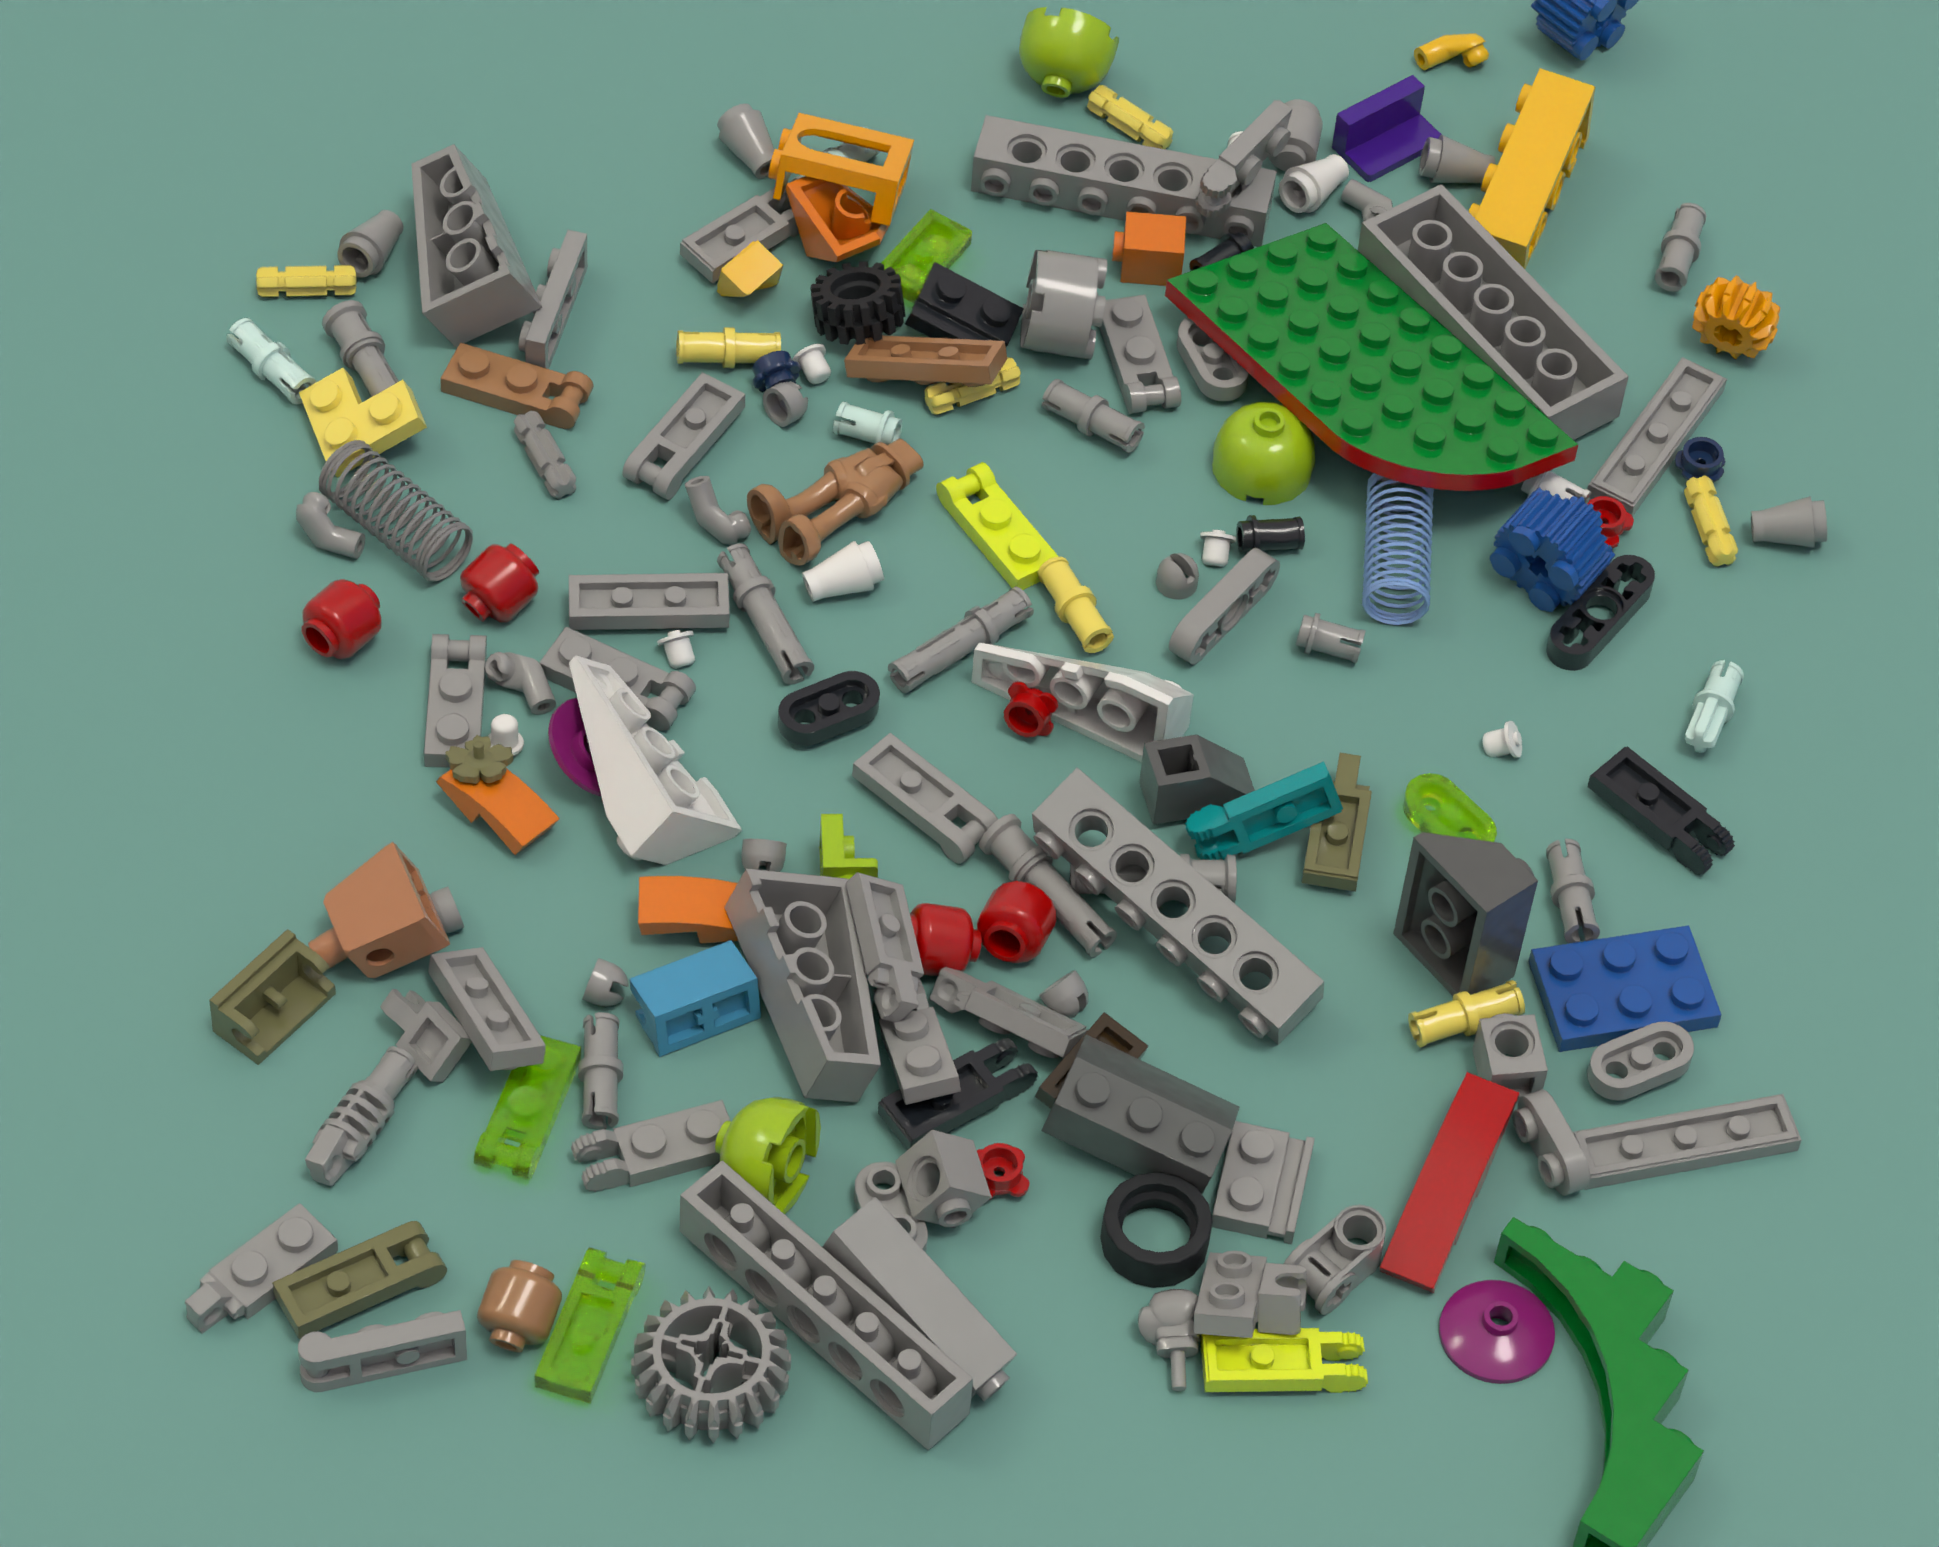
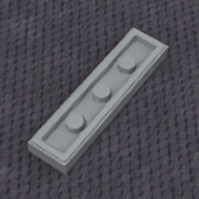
M1682 357L1588 484L1587 490L1591 491L1590 498L1593 499L1598 496L1615 498L1624 505L1626 512L1633 516L1675 459L1678 451L1683 448L1723 393L1727 379Z
M1783 1094L1573 1132L1589 1166L1590 1183L1586 1189L1798 1151L1802 1141Z

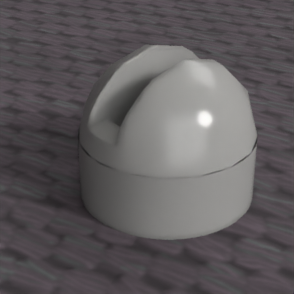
M791 381L783 382L764 392V409L768 417L776 425L785 427L800 419L806 412L808 398H803L799 391L802 389L800 385Z
M1173 553L1163 559L1157 570L1156 586L1164 596L1171 599H1185L1193 595L1197 589L1199 579L1196 562L1193 558L1183 553Z
M743 839L742 865L745 869L759 870V866H766V871L780 872L785 862L787 844L767 839Z
M448 886L429 894L446 934L464 928Z
M598 958L582 1000L603 1007L618 1004L624 997L611 992V988L614 982L628 987L627 975L622 968L614 963Z
M1073 970L1046 988L1039 996L1047 1008L1068 1018H1073L1079 1011H1083L1088 1004L1089 992L1077 971Z

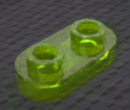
M1427 773L1416 776L1408 783L1403 801V811L1408 820L1421 832L1495 842L1497 828L1492 818L1451 780L1439 774ZM1424 806H1432L1436 810H1428Z

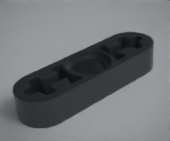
M1622 555L1615 558L1580 598L1553 624L1546 648L1550 661L1559 668L1571 671L1580 670L1588 666L1649 599L1655 579V571L1652 565L1644 558L1636 555ZM1631 578L1635 579L1623 589L1622 595L1618 592L1621 581L1627 582ZM1593 605H1603L1611 609L1615 616L1607 620L1597 619L1589 614L1587 608ZM1579 630L1583 632L1581 645L1577 643L1571 647L1564 645L1572 643L1578 636Z

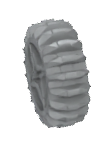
M708 1286L703 1294V1299L695 1300L685 1289L680 1297L679 1307L664 1299L662 1306H660V1317L648 1315L644 1322V1333H637L634 1341L635 1354L631 1359V1373L635 1378V1392L638 1398L646 1399V1410L649 1412L650 1417L663 1414V1425L667 1431H670L679 1424H684L685 1435H687L689 1441L696 1435L698 1429L708 1430V1436L713 1443L719 1437L721 1429H728L738 1439L743 1430V1422L759 1429L760 1424L763 1422L764 1412L775 1414L779 1406L780 1395H785V1391H787L789 1386L788 1371L791 1369V1354L787 1350V1336L784 1333V1329H776V1319L773 1317L772 1311L759 1314V1304L756 1302L755 1297L742 1305L738 1304L737 1294L733 1289L725 1296V1299L715 1298L714 1292ZM729 1339H732L738 1342L739 1344L743 1345L753 1355V1357L748 1356L747 1350L735 1346ZM719 1352V1357L715 1359L716 1353ZM668 1371L675 1372L676 1378L688 1382L693 1387V1390L677 1382Z

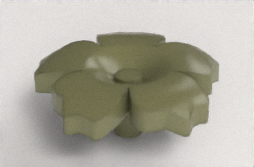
M476 735L473 740L465 742V749L450 746V750L445 752L449 767L453 770V778L466 783L476 784L480 781V778L486 783L500 780L506 773V766L513 762L512 748L504 747L501 744L491 747L489 736L481 737Z

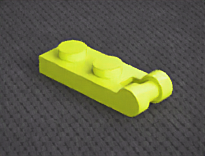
M981 462L968 468L964 477L956 479L952 476L937 483V495L944 508L1011 588L1016 586L1024 590L1041 582L1038 578L1040 566L1050 558L1059 556L996 483L995 476L986 463ZM976 494L981 501L972 504L967 497Z

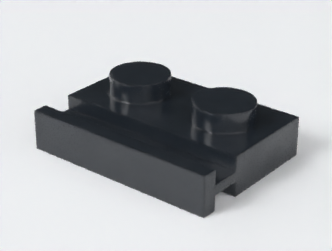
M934 262L927 273L905 325L930 338L1005 341V346L1007 347L1024 308Z

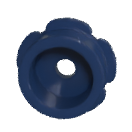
M787 351L768 353L760 357L752 366V371L755 375L753 386L759 389L760 392H765L779 383L790 381L796 383L801 366L798 362L792 360Z
M1707 437L1692 438L1685 443L1683 450L1678 451L1675 457L1676 467L1682 470V476L1687 480L1692 477L1708 476L1715 482L1724 474V469L1722 468L1726 462L1724 452L1720 444L1713 439Z

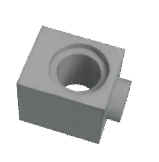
M1503 1013L1491 1018L1480 1019L1472 1049L1478 1076L1519 1092V1097L1543 1089L1548 1069L1535 1014L1515 1016Z
M931 1130L895 1160L914 1219L955 1228L968 1221L973 1212L992 1198L973 1140Z

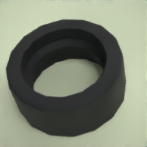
M1160 1172L1138 1174L1120 1183L1108 1197L1103 1215L1100 1239L1104 1257L1115 1272L1132 1283L1153 1288L1177 1285L1192 1277L1205 1262L1213 1224L1209 1203L1195 1186L1178 1176ZM1159 1208L1171 1211L1182 1218L1190 1229L1189 1241L1174 1251L1154 1252L1142 1249L1129 1241L1123 1233L1124 1218L1139 1209Z

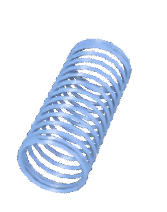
M1373 473L1368 479L1362 606L1369 616L1382 623L1393 625L1408 624L1422 618L1429 611L1431 538L1433 534L1432 503L1434 489L1421 487L1426 491L1427 494L1425 495L1421 491L1412 488L1396 487L1386 489L1375 495L1379 488L1398 481L1387 480L1373 488L1377 481L1383 478V476ZM1404 491L1418 494L1422 499L1417 500L1411 497L1395 496L1381 500L1379 497L1386 493ZM1395 500L1411 501L1414 503L1392 504L1389 502ZM1389 511H1393V512H1408V511H1414L1415 513L1399 514V513H1392V512H1389ZM1384 513L1389 516L1380 517L1379 515ZM1419 514L1423 516L1421 519L1414 517ZM1402 518L1410 519L1414 522L1399 523L1388 520ZM1384 522L1388 525L1381 527L1379 523ZM1419 523L1423 525L1421 528L1414 526ZM1400 527L1410 528L1414 531L1399 532L1388 529ZM1381 531H1384V532H1386V533H1388V534H1385V535H1382V536H1381V535L1378 534V533L1381 532ZM1418 532H1420V533L1422 534V536H1420V537H1419V536H1416V535H1413V534H1416V533H1418ZM1398 536L1409 537L1413 540L1399 541L1388 538ZM1381 540H1383V541H1386V542H1388V543H1385V544H1382V545H1381V544H1379L1378 542L1381 541ZM1418 541L1422 543L1420 546L1413 544ZM1390 546H1409V547H1412L1413 549L1399 550V549H1392V548H1388V547H1390ZM1383 549L1388 552L1380 554L1378 551ZM1418 550L1421 552L1420 555L1413 553ZM1391 555H1408V556H1411V557H1413V558L1398 559V558H1391V557H1387V556H1391ZM1380 558H1382V559H1385V560H1387V561L1380 563V562H1378L1377 560H1379ZM1418 559L1421 561V563L1417 564L1413 563V561ZM1391 564H1407V565H1410V566H1412V567L1398 568V567H1391V566H1387V565H1391ZM1382 567L1387 570L1379 572L1377 569ZM1418 568L1421 572L1416 573V572H1413L1412 570H1415V569ZM1404 573L1412 576L1397 577L1387 574ZM1418 578L1420 579V581L1415 582L1412 581V579ZM1381 587L1396 590L1414 589L1417 592L1395 595L1378 589ZM1374 591L1394 599L1412 598L1419 594L1422 597L1412 603L1394 604L1376 598L1372 592ZM1369 597L1377 603L1393 608L1412 607L1423 601L1424 604L1412 612L1392 613L1377 608L1370 602Z

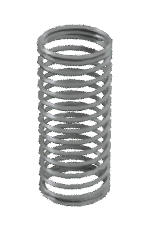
M354 440L345 443L327 459L319 476V491L330 499L332 503H336L348 516H352L356 523H360L372 536H376L388 549H391L397 556H400L404 562L408 563L413 569H416L427 581H439L456 571L464 562L473 543V531L471 528L461 522L458 517H454L451 511L445 510L442 504H437L434 497H429L426 491H421L418 484H413L410 478L405 477L402 471H397L395 466L389 464L385 458H381L379 453L373 451L365 441ZM365 449V453L357 456L344 469L337 482L335 491L331 492L332 480L339 466L353 452ZM364 458L361 467L351 477L349 483L340 489L346 474L358 461ZM377 462L376 468L367 474L371 464ZM385 469L384 475L374 482L379 471ZM393 475L392 481L381 490L387 477ZM401 482L400 488L388 498L395 484ZM357 487L354 495L347 498L348 494ZM368 489L363 500L355 505L357 498ZM409 489L408 495L395 506L403 491ZM417 495L416 502L405 510L411 497ZM375 497L371 507L364 511L365 504ZM386 500L378 515L372 518L373 511ZM352 501L351 506H347V502ZM425 502L424 508L412 518L419 504ZM394 507L387 520L380 524L381 518ZM360 508L359 513H356L355 509ZM433 509L432 515L420 525L412 539L404 544L406 536L419 526L427 511ZM405 510L395 527L388 531L389 524ZM368 514L367 519H363V515ZM442 515L440 522L428 532L420 546L413 550L414 543L429 530L435 518ZM412 518L403 534L396 537L397 531ZM376 521L375 526H371V522ZM450 522L449 525H447V526H445L444 528H442V526H443L445 523ZM384 527L383 533L379 532V529ZM458 530L448 549L439 558L428 564L430 556L443 546L452 532ZM464 530L465 539L456 556L439 570L431 573L427 572V568L441 562L453 550L460 538L461 531ZM392 534V538L388 539L387 535ZM396 541H400L399 546H396ZM409 547L408 552H404L403 548ZM413 554H417L416 559H412Z

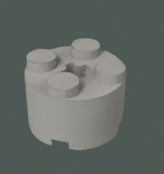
M1051 250L1034 251L1026 288H1029L1027 302L1023 304L1024 310L1021 317L1020 346L1022 348L1037 352L1092 359L1096 341V330L1091 329V326L1101 327L1106 299L1105 296L1098 295L1097 288L1103 289L1107 259Z

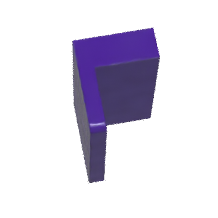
M1411 75L1337 113L1331 148L1367 182H1372L1420 157L1426 139L1428 137L1438 139L1442 135L1420 114L1425 86L1414 75Z

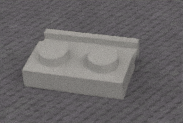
M1235 1121L1212 1215V1227L1267 1239V1235L1284 1238V1243L1292 1244L1315 1138L1306 1137V1141L1289 1137V1132Z

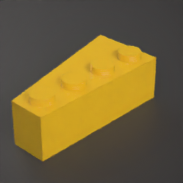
M1539 68L1533 85L1526 83L1523 85L1515 111L1520 113L1515 125L1507 123L1500 139L1498 151L1503 153L1498 165L1490 163L1485 172L1481 185V191L1485 192L1481 205L1473 203L1468 211L1524 269H1526L1545 229L1548 212H1545L1544 209L1547 208L1554 211L1560 198L1565 177L1570 178L1576 165L1579 148L1584 149L1589 138L1596 87Z

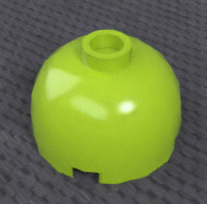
M1047 7L1036 8L1028 12L1020 36L1019 54L1025 71L1036 83L1042 86L1041 88L1045 93L1054 97L1064 98L1070 94L1090 90L1098 86L1105 79L1119 44L1118 36L1114 39L1109 37L1111 27L1107 23L1090 14L1062 7L1059 16H1044Z
M1256 402L1241 407L1224 421L1214 442L1212 469L1220 486L1233 497L1246 502L1248 495L1254 498H1264L1263 505H1277L1293 500L1304 492L1310 483L1311 474L1315 467L1314 437L1309 428L1285 406L1272 402Z
M771 1097L754 1100L743 1107L732 1121H725L717 1134L715 1151L720 1154V1161H724L783 1214H786L797 1202L810 1177L800 1173V1170L804 1163L805 1155L816 1158L821 1131L819 1112L814 1108L805 1106L802 1102L788 1098Z

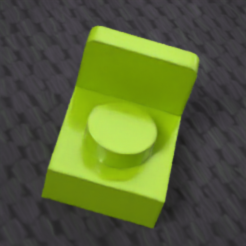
M821 814L819 837L820 876L850 879L858 872L878 878L877 859L855 858L854 835H844L843 814Z

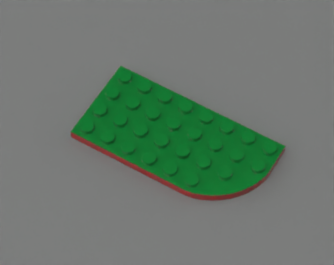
M1327 223L1167 280L1165 297L1327 446L1344 459L1365 470L1398 482L1440 490L1475 491L1515 485L1575 461L1578 444Z

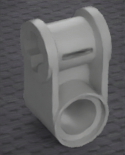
M1349 1206L1342 1210L1339 1215L1312 1238L1305 1240L1296 1247L1283 1263L1306 1268L1307 1294L1316 1301L1315 1309L1322 1315H1326L1336 1309L1354 1288L1379 1267L1386 1233L1384 1218L1370 1206ZM1359 1238L1365 1240L1368 1244L1356 1245L1349 1242L1348 1239Z

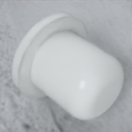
M823 344L807 346L793 357V361L800 364L807 380L812 384L824 382L831 374V369L824 357L826 348Z
M1222 530L1201 532L1200 538L1204 539L1202 562L1209 566H1226L1230 543H1235L1236 537L1225 534V531Z
M675 630L667 633L668 637L657 641L658 646L664 645L670 667L678 669L694 663L695 656L689 637L694 635L693 631L681 633L680 630Z
M501 714L492 720L491 733L488 735L491 747L497 744L511 747L513 756L521 752L524 740L521 734L518 733L516 718L508 714Z
M1513 721L1506 722L1502 729L1485 733L1482 738L1483 749L1489 757L1511 754L1514 758H1518L1522 755V737Z

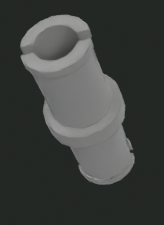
M1683 203L1680 205V209L1677 207L1671 230L1662 239L1661 252L1663 256L1659 268L1656 270L1655 280L1661 288L1667 291H1679L1682 286L1685 287L1691 263L1695 262L1699 257L1701 251L1699 238L1707 215L1705 210L1697 204Z
M1060 379L1053 380L1043 395L1045 401L1042 402V407L1077 424L1079 432L1087 436L1096 434L1121 447L1128 453L1138 446L1143 437L1144 423L1136 421L1109 407L1108 400L1099 395L1090 397L1065 384Z
M1565 839L1568 855L1564 858L1560 841H1554L1546 848V857L1550 864L1554 882L1551 886L1550 894L1554 905L1560 909L1566 942H1580L1579 926L1583 928L1585 941L1596 940L1599 937L1600 929L1596 922L1592 905L1595 889L1592 880L1585 875L1581 847L1577 841Z
M598 1012L595 1013L596 1026L593 1025V1016L590 1014L583 1019L584 1058L578 1065V1078L584 1083L582 1123L593 1129H607L606 1116H608V1125L610 1127L616 1126L619 1121V1114L617 1113L618 1083L623 1079V1063L618 1059L619 1019L613 1014Z

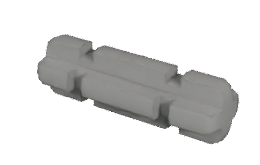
M532 410L525 415L519 414L514 419V432L523 445H527L524 449L540 477L546 480L544 484L550 495L555 498H561L565 494L571 495L576 490V476L570 466L564 463L566 459L550 431L544 429L546 425L540 414Z

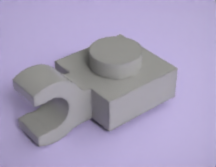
M392 989L380 1006L383 1012L405 1031L396 1043V1046L413 1056L416 1061L414 1064L430 1081L444 1082L472 1043L462 1025L440 1002H425L420 995L411 990L403 997L397 989Z

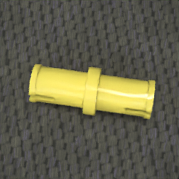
M724 327L723 332L677 331L676 357L678 364H683V362L722 363L723 368H734L735 363H755L760 357L768 353L781 351L780 332L738 333L735 332L734 327Z
M1062 556L1050 558L1040 566L1038 578L1046 586L1056 602L1055 612L1062 622L1070 624L1085 652L1096 653L1102 651L1112 642L1114 635L1110 626H1107L1095 607L1096 597L1090 588L1080 584L1068 565L1069 563L1066 558Z
M1510 980L1505 984L1471 995L1467 991L1456 993L1450 1002L1419 1012L1409 1013L1408 1022L1414 1040L1417 1039V1045L1421 1048L1429 1043L1462 1032L1466 1036L1474 1035L1477 1032L1479 1020L1482 1018H1491L1503 1013L1517 1016L1525 1013V1003L1517 983L1514 980Z

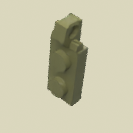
M1339 754L1336 778L1333 783L1343 810H1341V813L1311 825L1302 883L1356 892L1372 791H1369L1370 786L1357 784L1361 760L1359 755Z

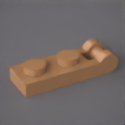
M461 342L440 378L441 392L516 415H525L532 410L540 414L545 424L562 429H570L574 426L580 415L579 404L585 403L588 400L594 387L592 380L581 372L570 371L567 374H563Z

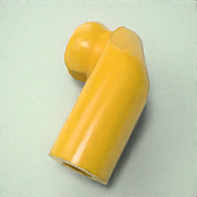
M1476 33L1443 35L1417 47L1414 50V58L1422 70H1427L1462 54L1464 64L1471 68L1488 60L1489 52L1483 44L1486 41Z

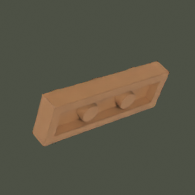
M882 335L883 339L874 342L872 337L865 338L866 344L857 345L855 343L844 359L847 377L866 378L871 382H884L891 379L911 380L921 385L936 382L962 383L968 387H979L985 384H992L1007 360L1005 341Z

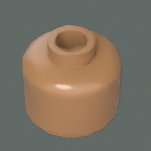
M512 1260L509 1267L497 1268L491 1273L477 1312V1319L486 1330L491 1332L489 1341L492 1344L505 1350L522 1352L525 1344H542L548 1339L562 1300V1292L553 1282L555 1275L552 1272L530 1262Z

